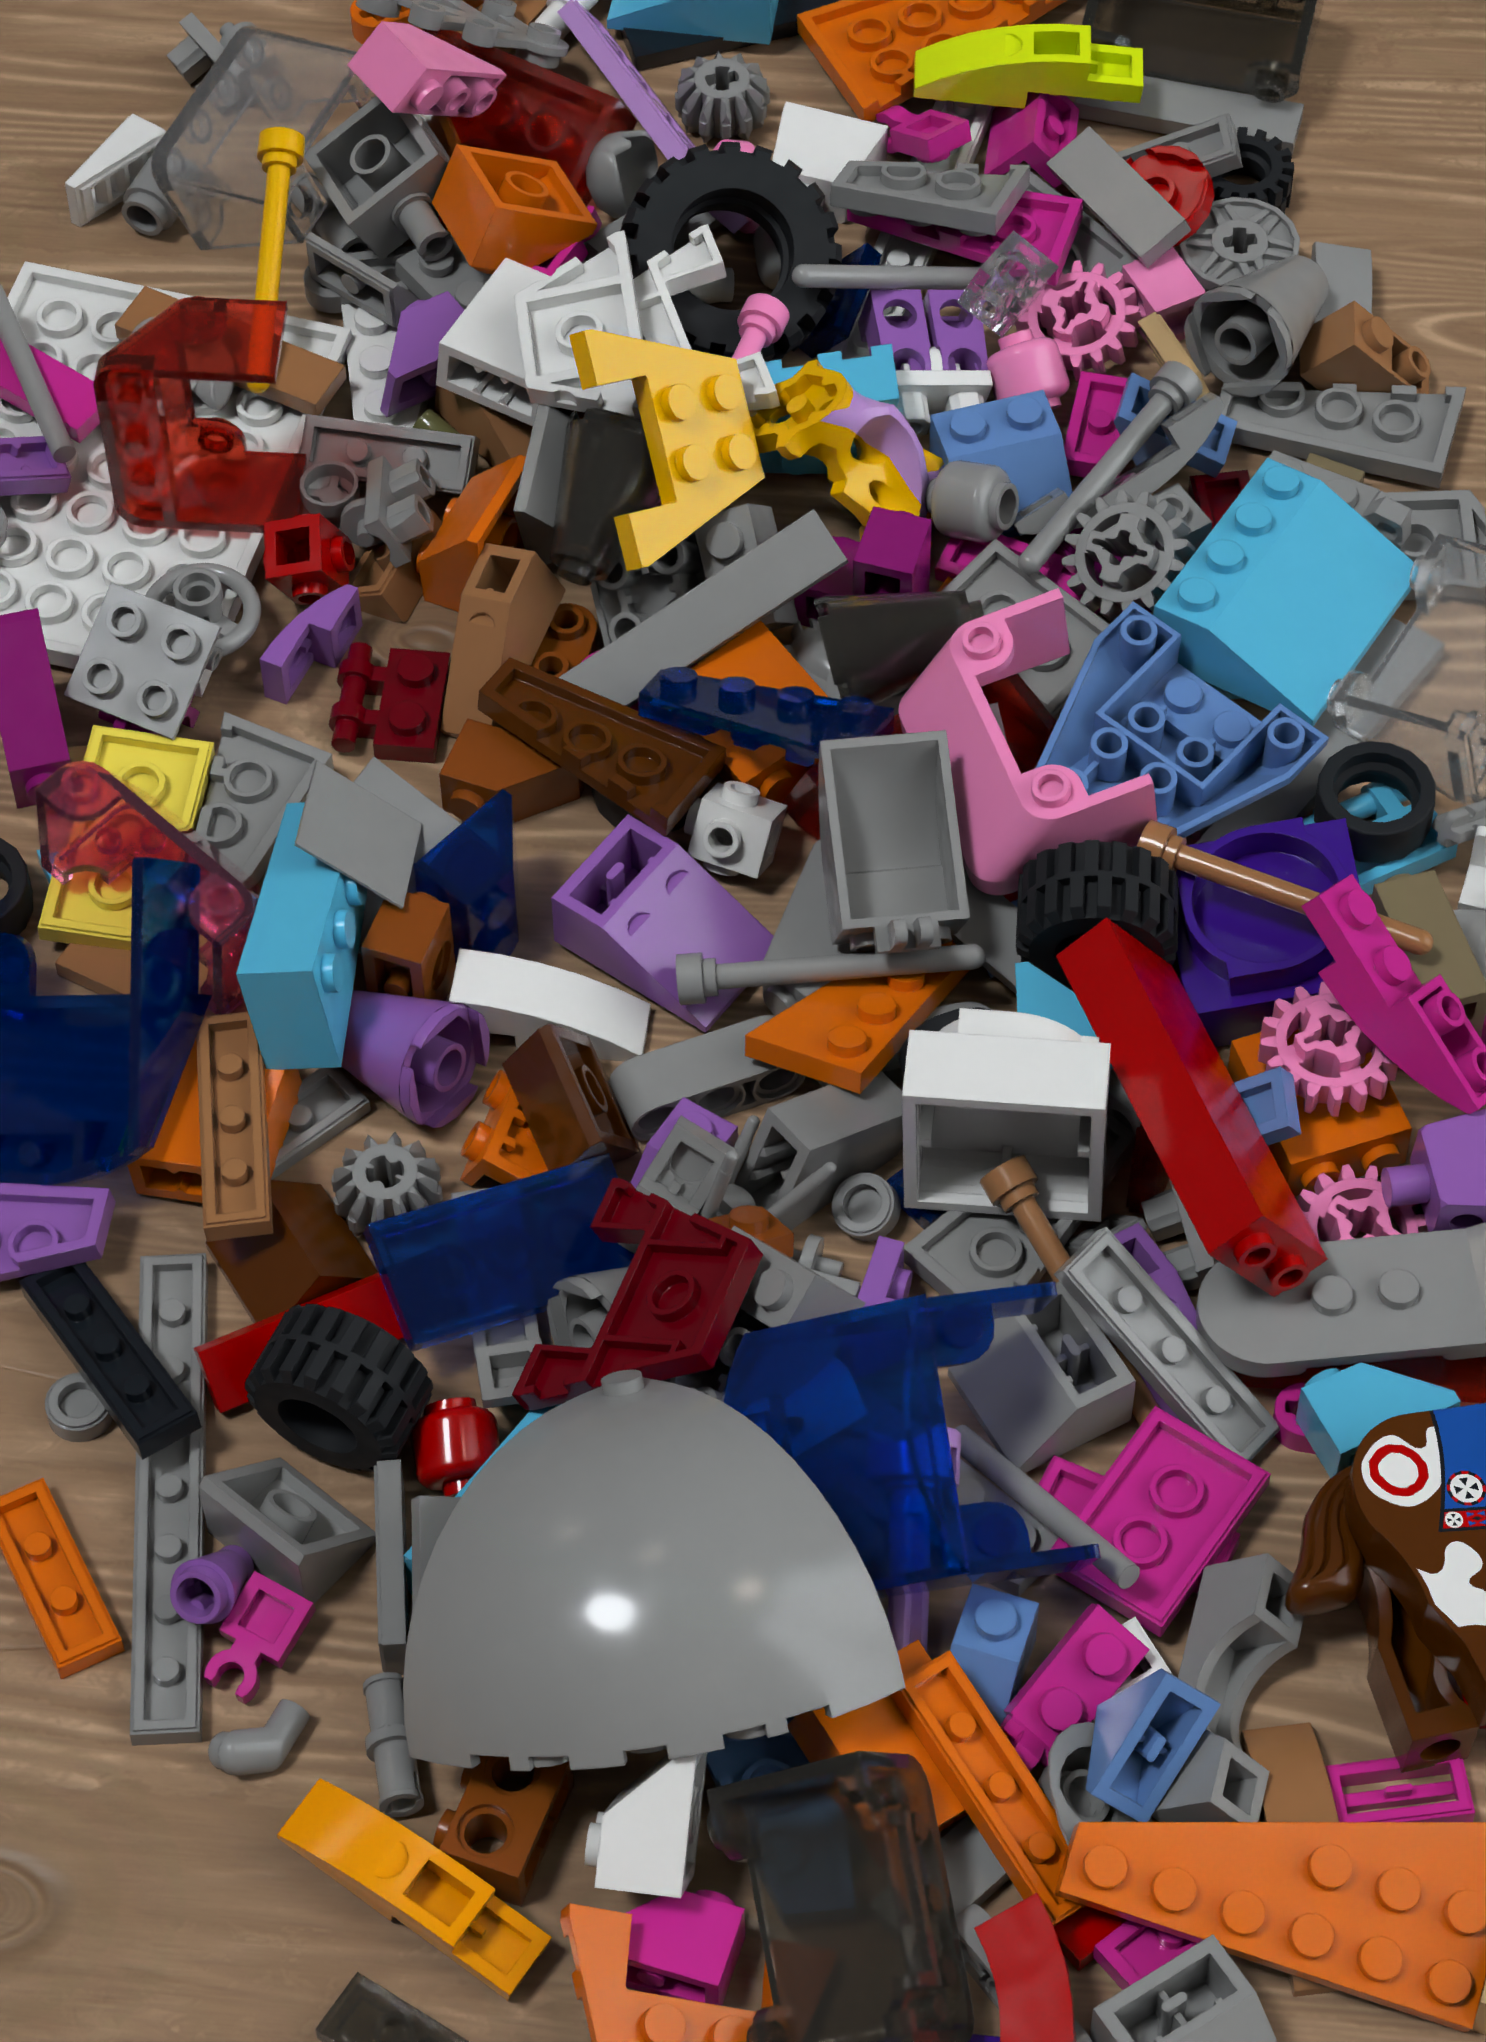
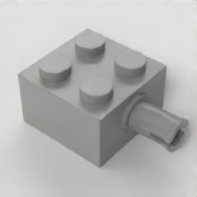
M375 96L304 153L305 159L346 224L381 260L409 238L416 246L418 254L425 261L439 260L450 251L453 245V238L437 217L439 214L432 204L450 157L420 114L392 113Z

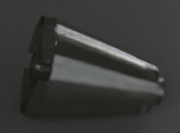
M587 408L583 419H580L577 411L572 412L565 432L550 560L559 567L557 574L571 583L580 586H591L593 580H606L623 555L614 517L653 508L660 500L642 421L618 412L598 408Z
M965 590L825 595L814 599L815 608L818 615L821 616L817 617L834 685L838 686L840 698L851 696L850 699L839 701L844 716L857 715L911 687L961 625L984 616L980 599L968 602Z

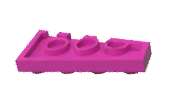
M1025 191L995 236L989 234L979 237L968 236L961 233L959 229L939 225L913 226L906 223L904 219L883 215L863 217L853 214L849 209H847V220L1056 286L1083 218V199Z

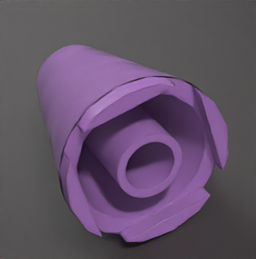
M353 990L341 1067L411 1122L439 1128L457 1118L473 1099L478 1086L469 1082L476 1063L485 1067L487 1065L490 1032L484 1016L463 1003Z

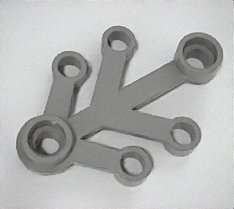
M462 0L356 1L358 8L387 18L399 17L401 6L410 8L408 22L417 27L433 31L440 29L463 31V40L480 47L517 48L515 53L517 58L543 68H557L560 57L567 56L569 45L560 39V30L535 22L529 23L528 26L514 17L517 4L512 0H484L481 12Z

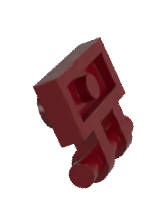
M363 642L352 643L349 646L348 657L340 663L337 683L341 687L339 702L332 706L329 727L333 731L332 748L338 752L349 753L355 749L357 738L374 739V757L377 759L435 764L451 654L449 652L390 648L387 667H381L371 664L373 649L370 645ZM364 696H382L379 710L365 709L363 707Z

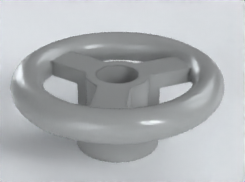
M195 563L178 567L160 577L145 595L163 602L165 597L173 591L175 608L221 626L222 629L218 636L220 639L216 641L215 646L222 649V657L242 647L255 633L260 622L261 601L253 584L238 571L219 564ZM221 584L234 590L242 601L243 615L239 624L223 615Z

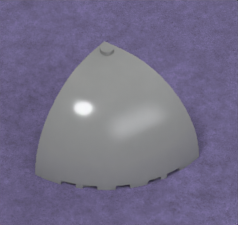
M622 1370L604 1376L601 1379L602 1386L574 1397L547 1411L520 1430L483 1467L454 1507L433 1548L423 1573L412 1611L405 1651L403 1678L404 1724L409 1757L432 1763L474 1768L481 1763L479 1756L509 1757L511 1771H531L534 1767H551L568 1761L571 1770L596 1769L626 1765V1751L643 1754L667 1748L669 1759L725 1749L723 1735L739 1740L752 1739L764 1735L768 1738L789 1733L787 1718L822 1707L825 1709V1715L835 1718L876 1702L906 1687L894 1638L873 1581L838 1516L795 1460L765 1431L724 1402L693 1388L671 1382L643 1378L642 1372L639 1370Z

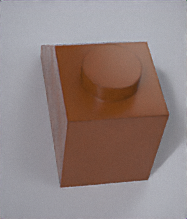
M467 718L439 773L442 808L445 812L452 813L457 818L466 822L479 821L498 828L580 799L584 791V782L509 730Z

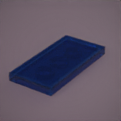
M609 1153L367 1224L363 1233L408 1349L414 1352L547 1311L548 1299L559 1295V1289L552 1288L556 1282L573 1275L628 1267L634 1257V1253L618 1243L602 1242L590 1228L612 1178H618Z

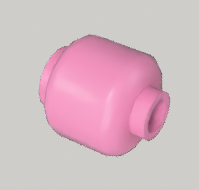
M1031 329L1018 331L998 339L1000 351L992 354L987 361L988 370L991 371L992 391L995 400L1044 390L1051 409L1054 410L1060 407L1062 404L1059 397L1067 392L1070 382L1056 341L1047 337L1034 339Z

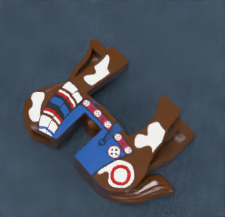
M1486 1403L1398 1415L1379 1423L1371 1429L1361 1441L1353 1464L1329 1479L1317 1493L1307 1510L1302 1526L1298 1564L1285 1596L1287 1611L1299 1616H1312L1347 1608L1354 1599L1357 1601L1364 1617L1368 1636L1369 1663L1367 1680L1395 1757L1398 1760L1401 1773L1432 1767L1437 1763L1457 1758L1468 1759L1479 1727L1486 1725ZM1447 1670L1455 1678L1468 1705L1453 1690L1448 1679Z

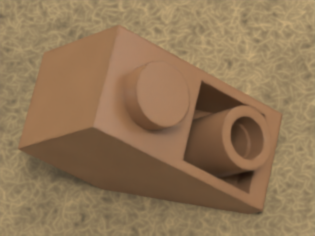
M1352 301L1314 323L1300 349V376L1319 391L1332 388L1333 383L1357 384V392L1390 393L1392 385L1416 386L1417 393L1429 394L1431 368L1429 359H1427L1423 351L1416 346H1411L1393 332L1382 318L1373 316L1356 301Z

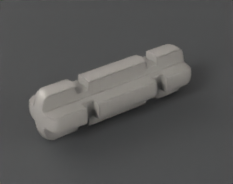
M1486 799L1437 815L1432 824V828L1438 832L1437 842L1442 846L1450 847L1475 838L1478 826H1486Z

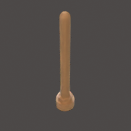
M1150 820L1146 824L1137 844V847L1151 851V856L1162 857L1169 863L1170 870L1186 872L1304 915L1306 913L1301 906L1320 894L1314 890L1186 845V838L1177 835L1176 828L1155 820ZM1378 914L1399 948L1416 955H1425L1430 952L1433 947V937L1428 931Z
M1025 1155L1017 1156L991 1170L979 1183L993 1206L1001 1205L1006 1214L1013 1212L1054 1283H1057L1059 1280L1054 1276V1273L1070 1256L1035 1199L1039 1195V1191L1034 1185L1038 1181L1036 1173ZM1104 1333L1136 1380L1132 1414L1139 1426H1141L1154 1406L1160 1407L1137 1369Z

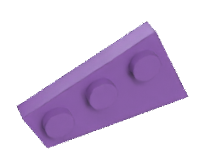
M0 1183V1282L101 1259L116 1202L110 1189Z

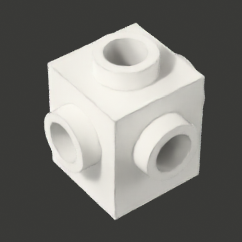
M727 781L724 784L717 783L702 799L698 798L689 808L684 825V833L690 834L692 837L687 853L692 858L703 861V866L716 874L736 876L741 873L757 879L773 862L788 805L761 797L760 791L756 787L743 782Z

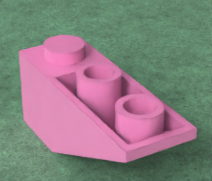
M387 21L379 23L347 64L392 113L473 118L491 106L497 96L495 89L506 77L502 69L411 24Z

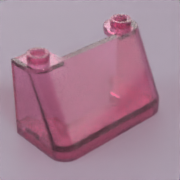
M70 762L57 769L35 788L41 867L63 885L73 878V873L83 871L99 873L100 878L109 885L130 866L134 867L189 914L191 924L208 940L199 948V962L208 969L207 978L200 987V1001L216 1015L230 1014L244 1001L236 972L262 886L148 792L94 762Z

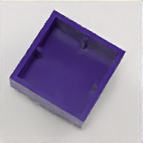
M1303 817L1241 828L1215 841L1187 845L1322 893L1350 874H1353L1359 883L1346 818L1304 825ZM1176 871L1179 887L1178 951L1176 952L1175 960L1178 978L1215 1047L1231 1045L1232 1040L1261 1032L1264 1017H1272L1275 1001L1280 998L1292 1004L1296 987L1302 986L1311 996L1318 995L1320 984L1324 982L1318 972L1335 960L1306 915L1186 872Z

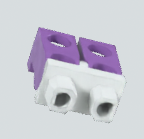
M921 289L869 290L858 321L861 341L867 342L870 356H872L870 346L892 343L899 391L897 409L913 428L917 438L927 434L930 427L931 414L981 404L987 401L993 383L991 371L987 367L988 356L978 290L928 289L924 300H922ZM891 306L905 308L903 316H884L883 311ZM948 306L961 308L959 316H940V310Z

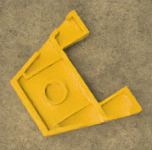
M593 329L584 330L569 335L582 390L626 380L632 381L661 499V506L614 517L626 570L631 571L653 564L763 480L765 476L735 358Z

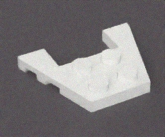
M708 224L700 226L689 233L690 242L671 255L663 250L648 260V270L634 278L643 340L691 349L670 296L727 277L723 259ZM761 351L737 359L748 410L772 409L780 406L777 390ZM590 414L593 423L623 420Z

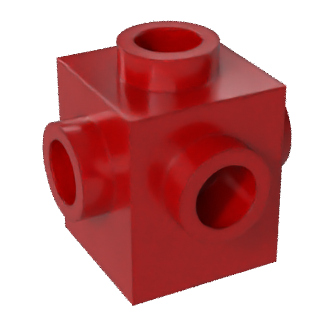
M320 513L300 514L292 518L264 522L265 551L263 564L265 579L293 602L300 605H312L328 593L349 584V571H352L355 566L352 542L348 536Z

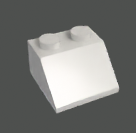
M707 1753L669 1759L667 1754L618 1793L605 1812H598L596 1823L590 1822L585 1848V1866L597 1867L594 1888L674 1898L682 1897L695 1872Z

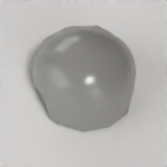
M632 130L607 134L595 145L590 154L586 167V185L596 207L613 218H620L627 213L641 185L647 178L651 179L658 170L655 145L647 131Z

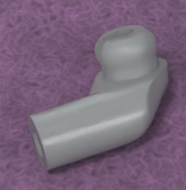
M282 1699L264 1727L237 1729L231 1732L222 1731L216 1734L209 1744V1760L214 1767L223 1770L229 1775L240 1776L272 1772L283 1763L309 1721L310 1715L297 1703Z

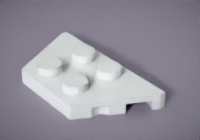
M623 230L608 236L609 248L582 264L575 257L558 267L551 277L542 281H536L514 295L525 384L531 403L642 423L631 380L582 390L569 337L571 334L593 329L643 340L629 247L625 231Z

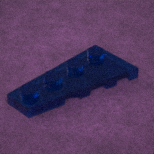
M686 667L660 669L639 692L638 716L704 736L716 733L722 729L730 732L733 745L753 751L769 744L786 749V761L805 767L814 764L815 758L819 759L820 741L891 735L894 731V708L874 705L868 698L849 696L836 699L815 695L812 690L805 687L791 686L777 689L759 686L753 680L746 677L717 679L699 676L695 670Z

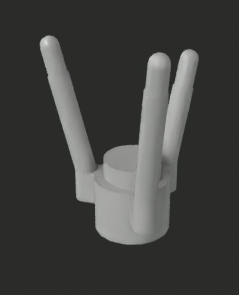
M751 1115L747 1119L734 1146L737 1151L730 1150L726 1153L709 1195L698 1215L708 1219L729 1214L732 1209L739 1206H755V1201L751 1194L744 1188L735 1185L734 1181L760 1124L757 1116ZM827 1162L767 1209V1211L777 1219H780L836 1172V1165L833 1162Z

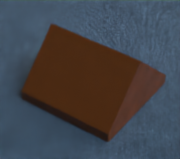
M548 1023L537 1029L502 1064L553 1181L623 1160L640 1152L588 1036Z
M271 1180L273 1234L206 1241L207 1250L253 1323L378 1273L352 1231L349 1230L344 1219L336 1214L334 1204L321 1184Z

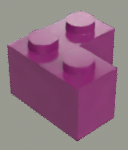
M873 506L860 542L848 537L832 536L849 563L794 598L798 621H800L801 625L810 627L809 618H813L821 622L824 631L858 638L870 623L888 607L902 602H917L926 605L929 597L932 519L915 516L905 511H893Z

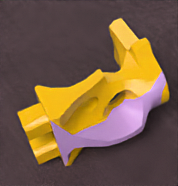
M816 359L808 361L793 377L774 384L780 406L772 409L749 410L759 454L777 450L782 457L788 460L801 458L805 454L814 456L825 464L828 482L832 484L830 495L852 512L862 524L859 529L860 541L873 506L893 511H905L915 516L932 519L931 513L926 509L925 494L930 481L937 478L939 472L943 469L944 462L942 458L922 448L915 431L894 404L879 402L861 395L853 389L841 373L823 368ZM785 415L791 416L783 422L776 423L779 418ZM853 441L857 448L856 458H854L851 454V446Z

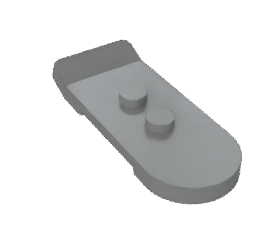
M1486 1222L1462 1229L1319 1242L1328 1260L1312 1270L1302 1284L1291 1290L1283 1291L1275 1298L1221 1262H1218L1206 1274L1198 1292L1196 1305V1327L1198 1332L1226 1367L1249 1376L1281 1377L1300 1375L1308 1368L1350 1365L1360 1362L1372 1363L1443 1356L1444 1359L1448 1360L1486 1357Z

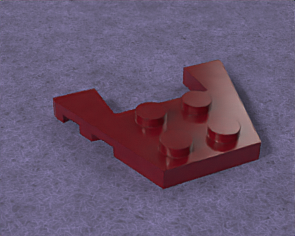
M612 1178L590 1228L602 1242L639 1244L593 1346L585 1348L535 1344L512 1396L525 1410H537L563 1404L574 1397L602 1386L601 1379L604 1376L617 1371L639 1370L642 1372L643 1378L662 1381L713 1369L763 1257V1253L746 1236L696 1213L690 1216L675 1209L668 1200L654 1193L648 1196L637 1191L630 1182L621 1178Z

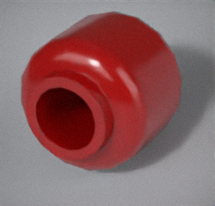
M470 1397L448 1398L426 1405L423 1411L424 1416L419 1418L410 1434L416 1475L419 1483L427 1489L443 1491L444 1496L455 1497L501 1444L495 1416L488 1409L477 1407L476 1400Z

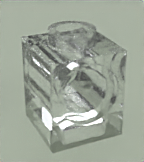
M1013 230L979 268L957 303L1002 338L1036 301L1059 266Z

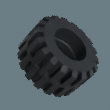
M1085 840L1082 843L1068 842L1058 845L1057 849H1046L1038 853L1037 859L1029 860L1023 867V874H1019L1016 926L1017 955L1021 956V962L1028 961L1067 988H1072L1056 955L1107 917L1163 960L1173 965L1176 960V952L1178 951L1179 887L1176 872L1169 869V863L1162 857L1151 856V851L1142 847L1127 846V843L1117 841L1099 842V840Z
M306 1304V1306L296 1305L291 1307L288 1312H285L245 1381V1389L248 1392L247 1398L250 1404L258 1411V1415L280 1436L297 1448L320 1460L357 1471L374 1472V1466H377V1461L397 1459L432 1396L433 1384L432 1380L427 1376L428 1371L403 1343L381 1327L341 1309L318 1304Z

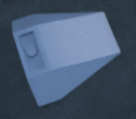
M1133 601L1094 639L1036 768L1053 764L1065 766L1073 770L1080 777L1088 795L1149 773L1154 783L1157 821L1176 828L1177 835L1185 838L1290 784L1326 747L1329 737L1280 703L1262 721L1257 719L1177 663L1181 634Z

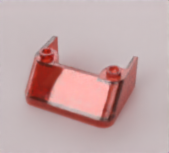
M201 296L183 298L171 304L100 357L96 367L93 387L115 509L124 520L136 526L148 528L264 533V522L287 519L299 515L301 505L300 479L307 466L306 454L247 451L245 435L236 425L218 417L196 418L190 380L276 384L288 312L287 301L205 298Z

